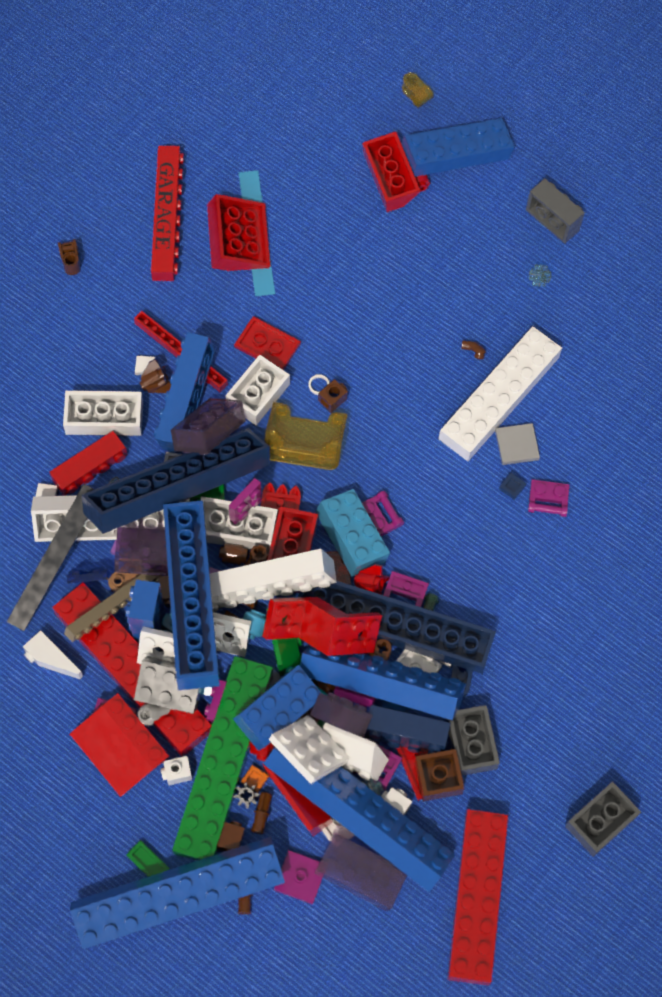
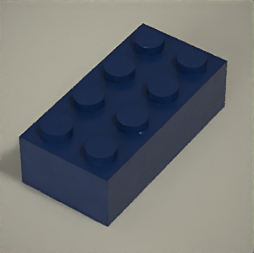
M371 705L365 727V738L376 744H380V742L387 743L392 748L405 747L413 753H419L420 751L428 752L427 754L445 751L451 723Z

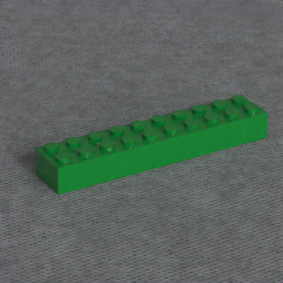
M234 656L226 680L227 684L215 720L213 721L172 849L174 854L196 861L217 854V845L224 824L227 822L251 743L233 718L269 688L273 667Z

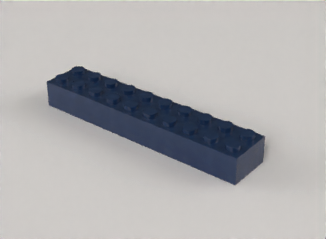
M247 428L82 494L83 514L103 534L163 510V504L180 503L269 466L270 446Z
M339 581L330 584L329 587H314L307 592L300 591L298 598L318 597L346 614L377 612L382 615L377 641L385 639L393 646L480 674L484 672L496 631Z

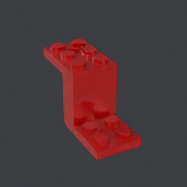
M318 597L270 599L262 637L267 640L300 638L327 656L374 653L382 615L377 612L346 614ZM287 615L286 620L282 622V619Z

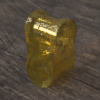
M415 73L405 74L402 91L416 107H421L433 98L432 90Z

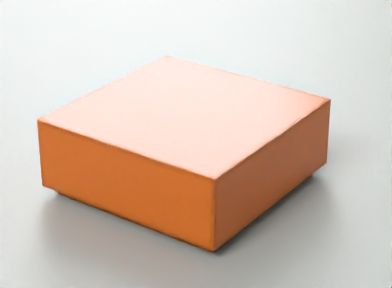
M252 765L241 780V783H247L248 788L255 785L256 788L253 791L259 793L268 780L269 775Z

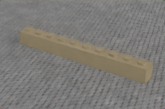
M153 565L68 625L64 634L72 642L79 640L85 633H89L93 627L99 626L103 620L106 621L110 615L116 614L121 607L124 608L128 602H131L130 589L131 586H135L136 580L159 583V576H162L163 572L156 565Z

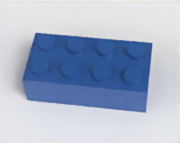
M136 580L135 586H131L130 598L132 599L131 605H127L126 617H128L127 623L129 624V630H131L130 635L138 644L142 627L161 631V621L164 617L165 608L160 583Z
M297 665L236 715L233 720L259 751L270 743L269 738L272 734L294 723L321 700L324 695L303 669Z

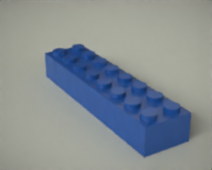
M311 645L302 653L300 667L311 679L450 720L454 719L461 706L466 683H462L459 679H448L438 673L424 672L418 667H407L397 661H386L380 656H369L365 653L327 656Z

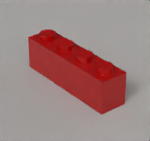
M112 431L49 472L51 479L63 496L72 494L82 484H87L99 473L106 472L111 465L123 461L127 456V450L115 432Z

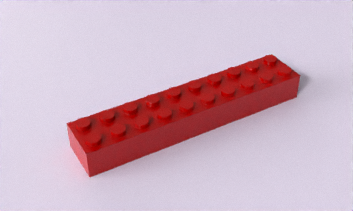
M81 583L52 608L55 615L67 627L101 602L84 583ZM110 615L106 621L103 620L99 626L93 627L89 633H85L78 641L140 709L143 704L148 703L134 700L141 664L137 663L139 644L113 615ZM171 709L170 713L163 715L154 721L153 724L181 757H184L209 735L212 727L198 710L192 714Z

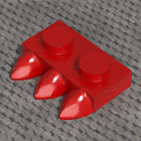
M268 483L263 489L261 507L278 509V513L280 506L299 510L300 490L297 486H294L288 494L286 486L282 484L275 493L273 485Z

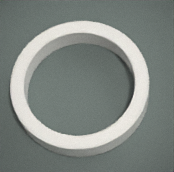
M314 375L309 380V390L313 394L318 395L319 393L311 387V382L314 379L322 378L327 382V385L329 384V380L324 375Z

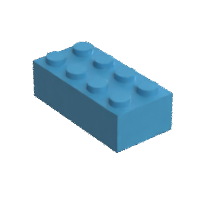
M354 489L320 502L316 514H318L319 520L351 577L374 564L381 565L385 563L390 552Z

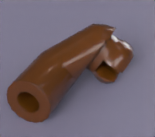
M462 340L461 349L474 351L475 359H484L486 351L478 342Z

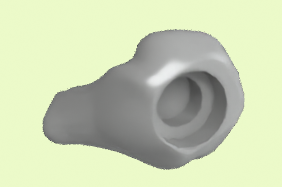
M143 704L138 711V718L144 725H153L154 721L170 713L171 709L153 704Z

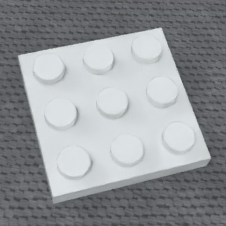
M309 715L277 731L269 738V741L310 784L343 766L350 759L344 750Z

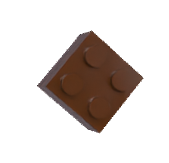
M456 749L416 756L414 763L422 801L463 794L465 788Z

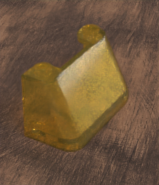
M273 402L265 432V443L270 446V460L326 470L336 469L340 461L348 414L334 412L329 415L328 422L291 417L289 406Z

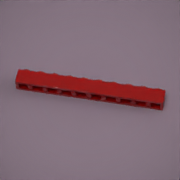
M141 311L134 318V323L176 358L181 354V342L147 314ZM210 366L206 382L218 392H221L228 385V380Z

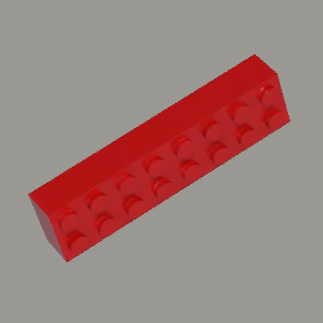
M469 809L466 811L447 980L487 986L491 984L508 815Z

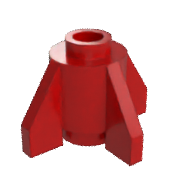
M374 564L355 575L354 585L382 595L380 592L383 590L384 583L389 580V576L382 575V565Z

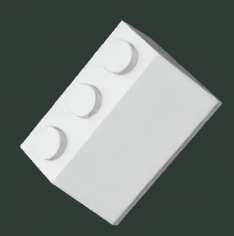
M325 723L323 730L350 757L342 768L350 773L355 771L366 780L371 778L378 781L389 760L378 745Z

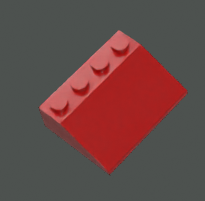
M215 194L207 204L212 268L226 271L269 268L270 256L265 203Z
M118 693L69 734L120 797L169 757Z

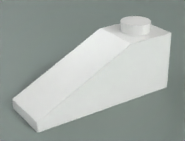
M39 631L23 646L26 652L24 656L30 663L35 662L38 666L77 679L83 677L81 671L42 631Z

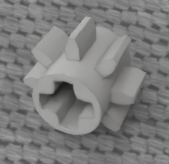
M245 783L244 788L237 787L239 794L234 795V797L240 799L238 806L246 803V808H249V803L257 804L254 799L255 796L260 794L253 791L256 788L255 785L248 788V784ZM245 790H248V793H252V797H249L247 802L245 798H242Z

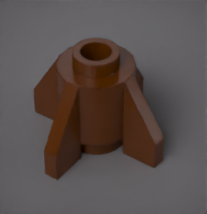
M156 359L151 360L147 364L141 375L140 385L144 391L149 393H166L170 390L171 384L166 374L165 366L160 367Z

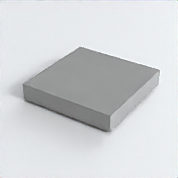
M533 423L495 429L502 465L540 459Z

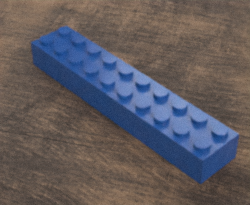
M203 500L163 504L178 691L217 687L220 684Z
M276 747L264 762V765L428 892L441 878L456 855L342 767L310 784Z
M268 837L70 902V913L82 948L86 949L283 884L285 881L272 839Z

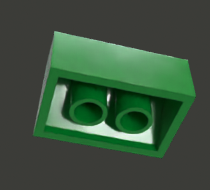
M287 615L282 619V622L286 620ZM272 639L278 673L280 676H284L287 673L288 667L300 666L302 653H299L298 647L302 646L301 639Z

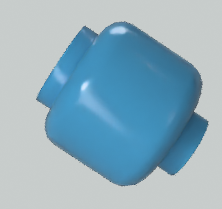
M253 609L250 612H245L242 619L252 621L249 638L254 640L255 636H263L266 615Z

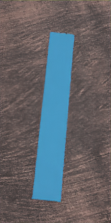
M258 171L239 172L242 199L262 203ZM270 260L269 268L252 269L255 296L275 294Z

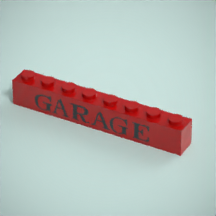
M158 146L151 262L152 281H174V274H178V263H175V258H179V247H176V242L180 241V232L177 231V226H180L178 211H181V200H178V196L182 195V184H179V179H183V169H180V164L184 162V154L180 153V146Z

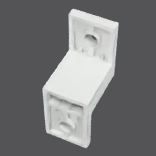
M213 612L216 650L245 657L252 621ZM142 627L137 663L141 664L146 656L175 662L173 633ZM229 632L234 637H227L224 633ZM155 647H161L164 652L157 651Z

